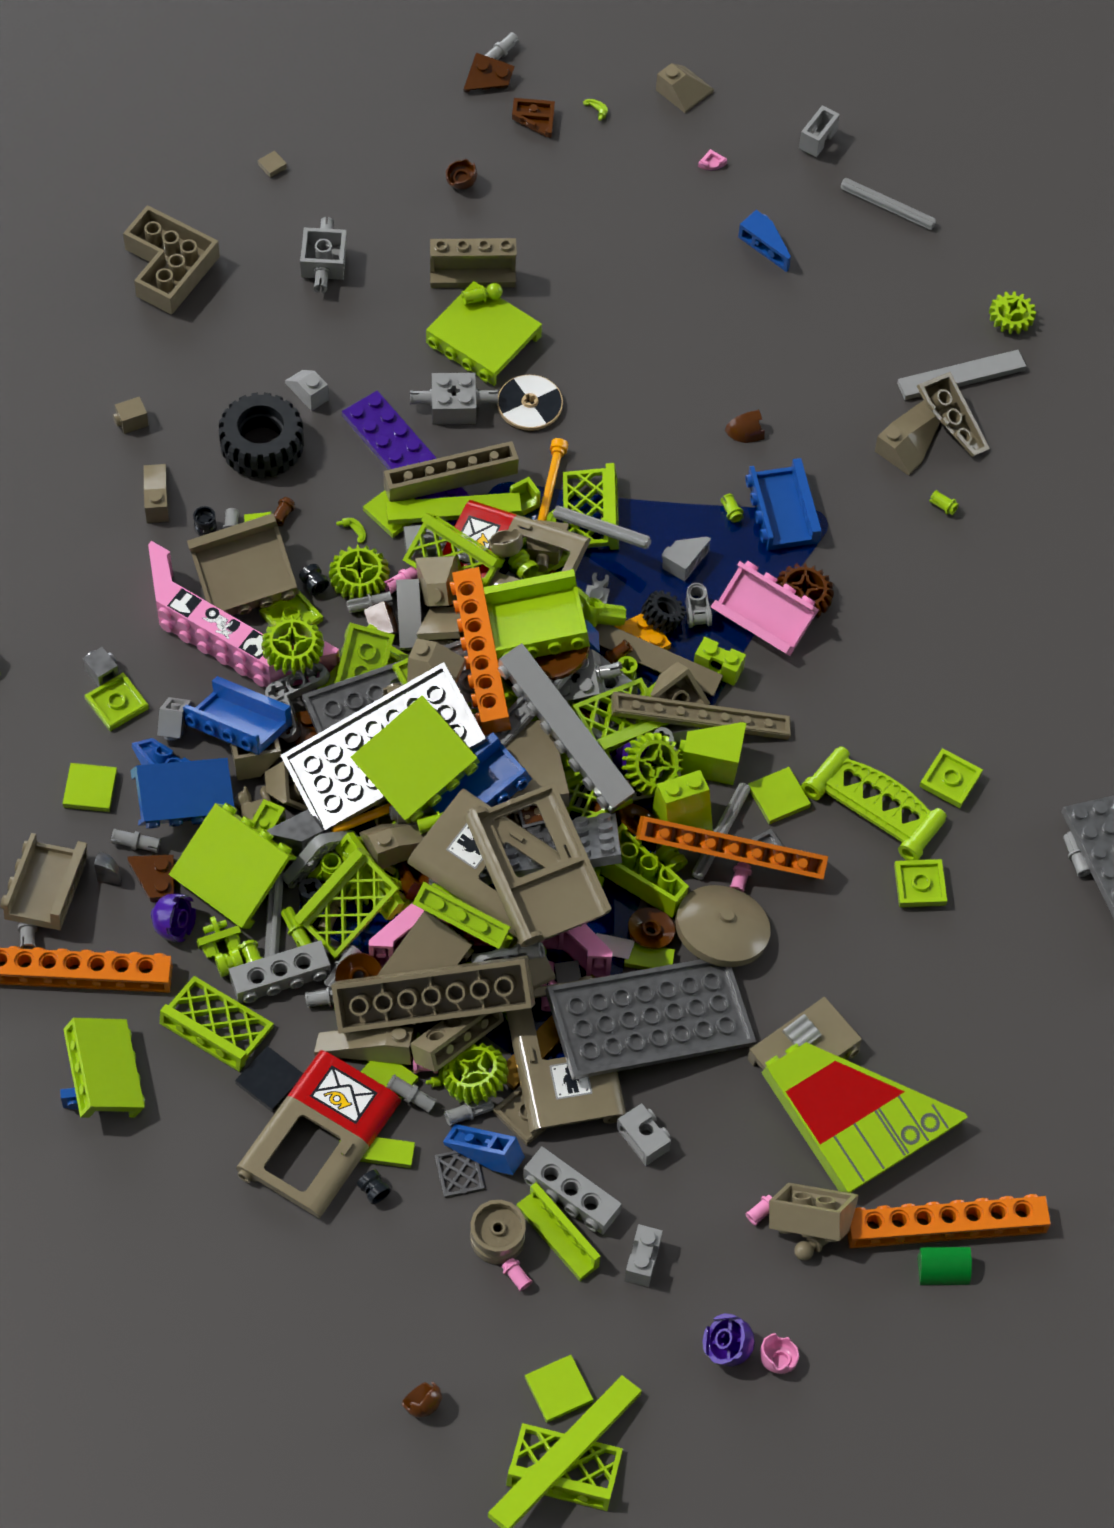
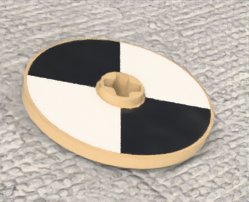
M521 375L512 378L503 385L498 394L497 406L502 418L511 426L522 430H539L548 427L557 420L562 411L563 399L558 387L547 378L538 375Z

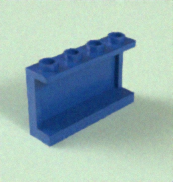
M793 459L791 467L759 472L755 471L754 466H749V473L745 475L746 486L751 488V505L756 507L755 519L756 523L761 525L760 538L762 543L765 542L767 551L819 543L821 527L802 459Z
M219 676L212 680L213 692L194 708L186 704L183 707L186 725L257 755L264 751L293 724L291 706Z
M492 732L486 737L487 742L471 750L480 761L477 764L478 769L470 776H463L459 780L460 784L451 792L447 790L441 795L442 800L431 808L435 812H444L462 789H466L493 807L510 800V797L516 792L526 788L532 778Z
M228 758L137 765L130 770L132 780L136 779L141 815L138 825H146V829L158 828L160 824L169 823L170 827L183 825V822L191 821L193 825L202 824L215 803L222 805L228 803L235 808Z

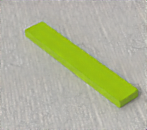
M520 493L386 502L388 525L422 522L421 519L425 513L435 514L444 521L458 520L469 500L522 515Z

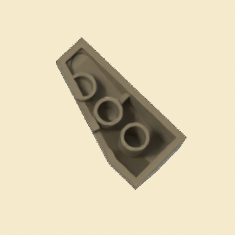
M923 400L893 421L878 435L875 452L909 476L923 462L941 421L927 407Z
M419 1023L340 1034L338 1030L318 1033L314 1055L323 1050L337 1058L411 1065L413 1053L410 1043L416 1040Z

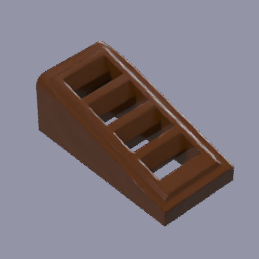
M408 860L397 863V868L405 898L414 901L423 882H425L424 874L410 866Z

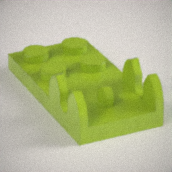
M350 622L345 631V642L340 651V661L334 684L387 666L395 635Z

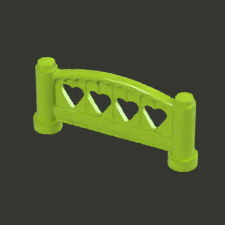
M842 746L836 748L814 775L807 777L802 783L801 788L809 798L819 800L826 793L901 841L898 852L905 860H919L921 858L923 849L942 827L947 817L942 809L936 808L930 811L911 791L890 776L870 766L849 759V751ZM844 772H852L853 776L861 778V782L844 786ZM866 783L871 784L873 789H878L881 793L864 799L863 785ZM889 796L892 801L899 802L900 806L883 811L882 797ZM902 809H910L911 813L919 816V819L903 824Z

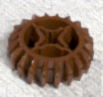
M796 563L794 568L788 565L786 571L782 570L779 573L778 580L776 581L778 585L783 587L784 584H787L796 590V596L802 599L804 592L805 596L815 601L814 606L819 609L815 615L816 618H819L821 613L825 614L828 607L832 604L834 590H832L833 582H829V575L823 576V569L816 571L815 565L808 568L806 563L803 567Z

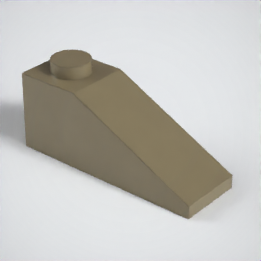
M166 464L144 465V506L147 523L169 522Z

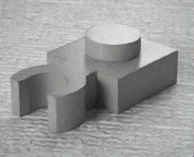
M594 572L592 575V585H587L585 594L607 604L609 589L606 587L609 584V575H605L603 581H598L597 573Z

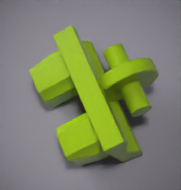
M215 916L209 918L211 925L203 927V931L205 934L213 931L214 934L199 938L196 941L198 949L202 948L204 955L209 959L219 953L216 945L217 942L224 940L228 952L230 949L238 947L240 945L239 935L241 930L239 925L220 931L219 929L227 927L226 920L217 922Z

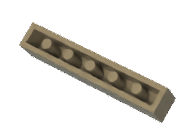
M510 441L384 471V488L389 502L404 501L518 474L519 458L513 442Z

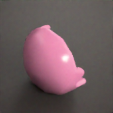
M772 1333L764 1338L760 1348L761 1362L767 1370L773 1373L786 1374L796 1368L800 1357L798 1347L789 1337L780 1338L776 1333Z

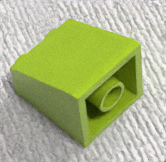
M739 722L687 731L686 740L681 739L679 747L681 752L677 756L683 759L682 762H679L680 767L683 768L680 771L681 775L701 770L705 780L733 785L739 764L746 723Z
M701 770L657 784L652 806V813L656 819L713 831L710 789Z

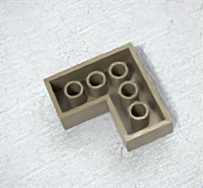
M148 205L123 233L125 250L149 261V264L134 280L136 297L171 315L220 257L218 240Z

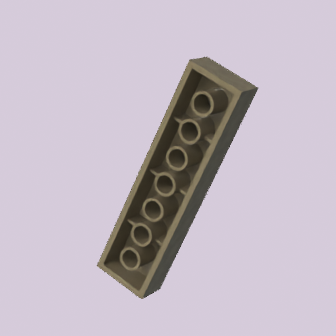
M528 955L336 981L331 985L339 1034L527 1009L535 1005Z

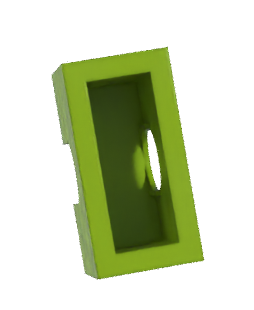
M704 637L695 653L694 663L723 675L721 681L735 686L744 669L746 654L732 648L730 651L718 647V642ZM711 661L719 662L722 665L721 670L712 667Z

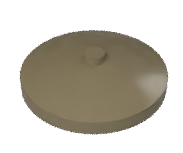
M721 885L703 886L691 891L681 901L675 918L677 934L684 946L701 960L723 967H738L755 961L764 952L771 933L770 922L765 911L752 897L740 890Z

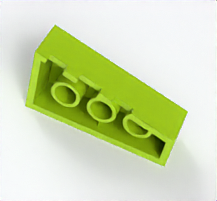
M621 823L618 827L622 863L600 866L602 867L601 875L673 918L678 911L681 901L687 895L689 886L668 866L665 867L658 860L659 857L653 851L650 853L642 845V841L635 839L636 836L633 837L628 832V828Z

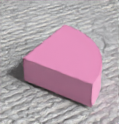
M710 149L699 161L698 167L705 170H717L727 164V159Z

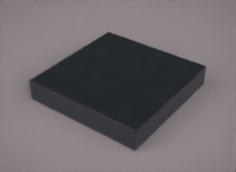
M267 1046L235 1080V1084L273 1113L285 1100L303 1073Z

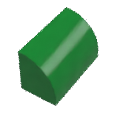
M971 1247L920 1248L917 1256L920 1285H970L972 1273Z

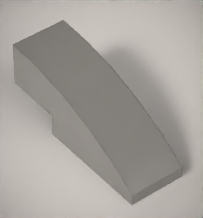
M419 579L396 580L400 651L412 650L418 638L417 632L421 626Z

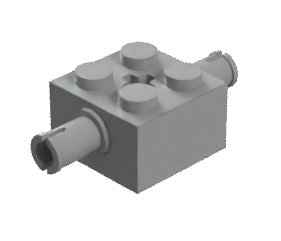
M326 217L321 219L320 228L304 227L300 258L301 277L315 278L313 289L317 293L320 292V286L322 287V293L327 291L328 279L344 280L347 231L333 229L334 220L328 217V224H326Z
M432 373V389L430 391H410V405L430 404L432 406V424H476V406H478V403L498 404V390H478L476 388L475 373Z
M591 649L583 666L573 673L558 691L571 707L576 703L606 692L604 679L623 676V671H620V669H623L622 664L619 661L602 666L600 654Z

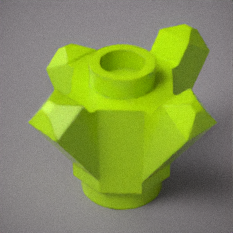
M328 853L324 855L320 865L308 875V878L313 877L326 882L344 861L337 854Z

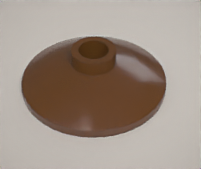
M633 803L618 811L621 822L634 835L637 833L640 816L655 818L647 809Z
M645 907L638 909L631 915L628 922V931L631 938L637 944L654 950L664 948L671 943L675 935V926L665 912L656 908Z
M353 953L345 957L337 966L335 982L356 979L354 974L357 971L363 973L362 978L377 976L382 967L369 954Z

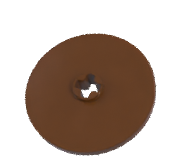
M590 647L540 656L534 659L550 680L563 679L572 675L583 666L588 658Z

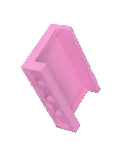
M739 561L737 564L739 566L738 570L718 601L715 600L711 608L791 656L819 610L814 606L815 601L805 595L801 599L795 595L796 590L789 585L784 584L782 587L776 583L778 579L767 572L765 575L757 572L759 567L749 561L746 564Z

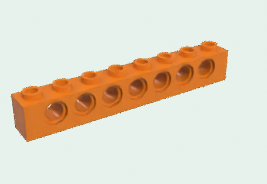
M476 567L452 572L454 582H450L452 596H457V600H454L453 604L455 613H460L461 618L457 619L459 633L464 632V637H461L460 640L462 650L468 653V656H464L466 659L465 666L466 670L471 669V675H467L470 689H475V693L471 694L473 707H478L479 713H475V719L479 726H482L484 735L511 730L502 678L498 671V659L480 569Z
M640 816L635 838L818 879H824L828 856L646 816Z
M17 946L0 948V962H6L5 965L0 966V985L170 993L173 969L171 956L163 953L143 955L139 952H131L129 954H121L115 951L100 953L92 950H82L79 952L64 948L57 950H46L41 947L22 949ZM24 963H30L28 967H20ZM48 964L55 965L50 969L44 968ZM73 965H78V966H79V967H78L77 969H75V970H70V969H69V968H70L71 966H73ZM98 966L103 967V969L100 971L93 970L95 967ZM123 967L127 968V970L124 972L117 971L118 969ZM144 969H151V970H152V971L149 972V973H142V972H141V971L144 970Z
M1029 1194L1023 1198L1004 1196L999 1198V1200L979 1198L973 1202L954 1200L947 1204L929 1202L921 1206L909 1203L895 1208H891L888 1205L868 1210L863 1207L855 1208L847 1235L849 1248L1043 1234L1047 1233L1051 1222L1046 1196ZM1016 1211L1024 1212L1027 1217L1018 1216ZM991 1213L1000 1214L1002 1219L993 1218ZM966 1215H974L978 1220L970 1221ZM942 1217H949L953 1222L946 1223L942 1220ZM917 1219H925L928 1222V1224L921 1225L920 1223H918ZM892 1221H901L904 1226L897 1227ZM874 1222L879 1228L872 1229L867 1223Z

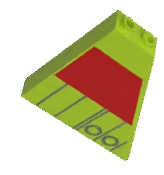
M807 1042L801 1046L797 1043L785 1050L786 1055L780 1059L777 1055L765 1063L766 1067L761 1072L838 1191L853 1192L968 1118L966 1113Z

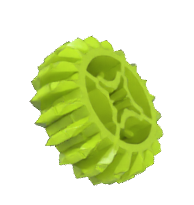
M358 544L356 549L348 546L347 552L340 550L339 556H334L329 571L331 585L335 587L337 594H342L343 599L350 596V599L366 597L367 594H370V596L380 594V591L385 590L386 584L384 581H387L390 575L388 561L384 559L382 553L377 554L376 548L369 550L367 545L364 549L360 548ZM358 569H360V574H361V577H360V578H359V575H358Z
M292 615L290 620H286L282 616L281 622L274 621L273 627L267 626L266 633L262 636L261 648L263 650V657L267 659L269 666L274 665L276 671L282 669L284 675L288 671L295 675L298 670L303 674L305 668L312 670L313 663L318 664L320 661L319 657L323 655V634L321 631H318L317 624L312 625L310 619L303 622L302 616L298 620H295ZM292 641H294V650H292Z
M647 732L645 735L636 736L637 740L630 741L631 747L624 749L628 756L621 758L623 761H626V765L621 768L627 770L628 773L625 774L624 778L631 779L629 784L631 787L636 786L635 791L643 792L644 795H655L658 783L679 777L677 771H682L683 768L678 766L679 762H682L683 759L677 757L681 750L674 749L676 742H669V737L662 736L660 733L653 734L652 732ZM649 746V750H646V755L640 758L644 749ZM646 761L654 762L655 765L659 766H651V764L646 763ZM662 770H665L662 777L658 781H656V778H658L659 773Z
M482 1043L479 1047L473 1044L444 1066L442 1077L444 1086L452 1098H456L459 1103L464 1101L468 1105L474 1101L478 1105L480 1100L488 1103V1097L490 1096L496 1098V1091H503V1085L507 1084L509 1070L506 1059L502 1056L499 1049L495 1050L492 1045L487 1047ZM492 1066V1071L489 1073V1068Z

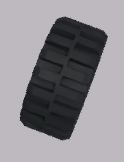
M258 392L251 393V396L247 397L244 395L240 397L238 402L236 400L229 404V409L226 408L224 410L222 418L219 420V440L222 456L230 467L234 466L235 471L240 474L244 472L246 476L252 478L253 475L258 476V478H265L268 475L274 477L278 476L279 472L284 473L288 471L289 466H294L303 452V422L297 408H293V404L290 401H283V397L278 395L271 396V393L264 392V395H258ZM258 427L271 428L280 433L273 441L262 444L252 443L243 438L245 433Z

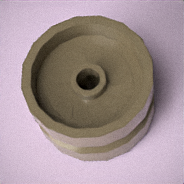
M490 1200L480 1205L473 1213L470 1222L471 1247L475 1254L485 1262L504 1264L511 1258L515 1259L522 1251L525 1243L526 1225L521 1210L513 1203L505 1200Z

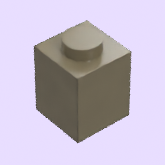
M140 396L115 404L116 414H113V419L117 427L121 426L124 434L149 426L147 412Z

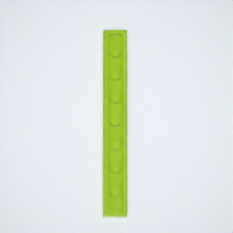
M621 1375L488 1512V1518L501 1528H513L641 1395L642 1390Z

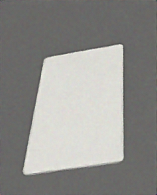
M600 933L596 934L612 951V956L629 959L635 941Z

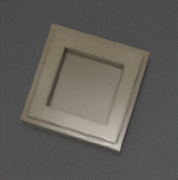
M275 150L258 160L259 167L270 178L287 169V163Z

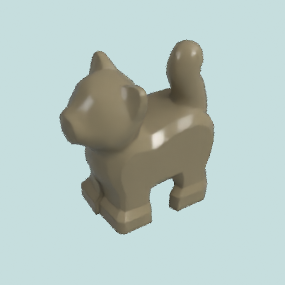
M246 786L233 798L234 806L241 810L242 817L246 816L252 820L263 799L272 802L270 795L266 793V786H262L260 789L262 799L252 802L251 795Z

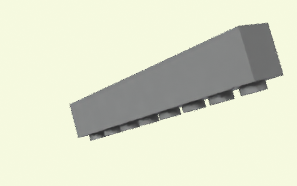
M521 643L502 656L498 662L499 673L505 680L507 678L513 684L512 689L519 698L523 697L527 703L526 708L533 717L536 715L541 721L540 726L547 735L551 734L555 740L554 745L561 754L565 753L570 759L568 761L570 767L574 772L579 771L584 778L582 782L589 791L593 790L598 796L596 800L601 808L607 809L611 813L630 800L635 793L633 788L526 647Z

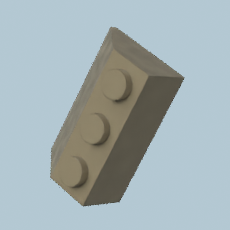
M787 1183L769 1200V1229L778 1230V1232L783 1234L797 1233L806 1238H825L828 1242L840 1241L849 1232L858 1201V1194Z

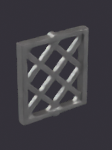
M454 1150L435 1155L444 1198L484 1190L479 1163L475 1162L476 1166L469 1163L471 1159L467 1158L464 1160L459 1157L460 1153ZM452 1156L453 1158L449 1164L442 1160L444 1157ZM456 1159L464 1163L459 1170L452 1166ZM440 1163L443 1164L444 1166H446V1168H445V1170L443 1171V1173H442V1170H441ZM466 1165L474 1169L470 1176L462 1172ZM449 1169L457 1173L453 1180L445 1176ZM476 1172L478 1174L479 1182L473 1179ZM460 1175L467 1179L463 1186L456 1182ZM444 1179L450 1182L447 1188L445 1187ZM470 1181L478 1185L475 1188H466ZM453 1185L460 1188V1191L449 1192Z

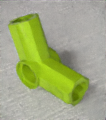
M577 586L584 620H588L593 627H596L598 624L624 625L626 621V609L624 606L604 604L597 598L589 597Z

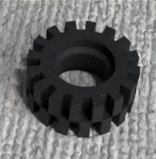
M656 590L649 595L641 608L643 619L648 620L647 624L649 626L652 624L654 630L659 628V632L662 633L664 630L666 633L673 632L686 614L684 611L685 606H681V600L677 601L675 595L671 597L670 592L664 594V590H660L659 593Z

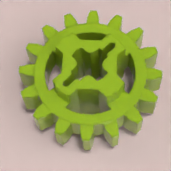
M1013 291L1012 295L1005 292L1004 297L998 294L996 300H992L989 309V320L995 321L994 327L1000 326L1001 332L1007 329L1009 334H1012L1013 330L1020 334L1021 329L1027 331L1028 327L1033 325L1036 311H1034L1035 304H1030V298L1023 299L1024 294L1016 296L1015 291Z

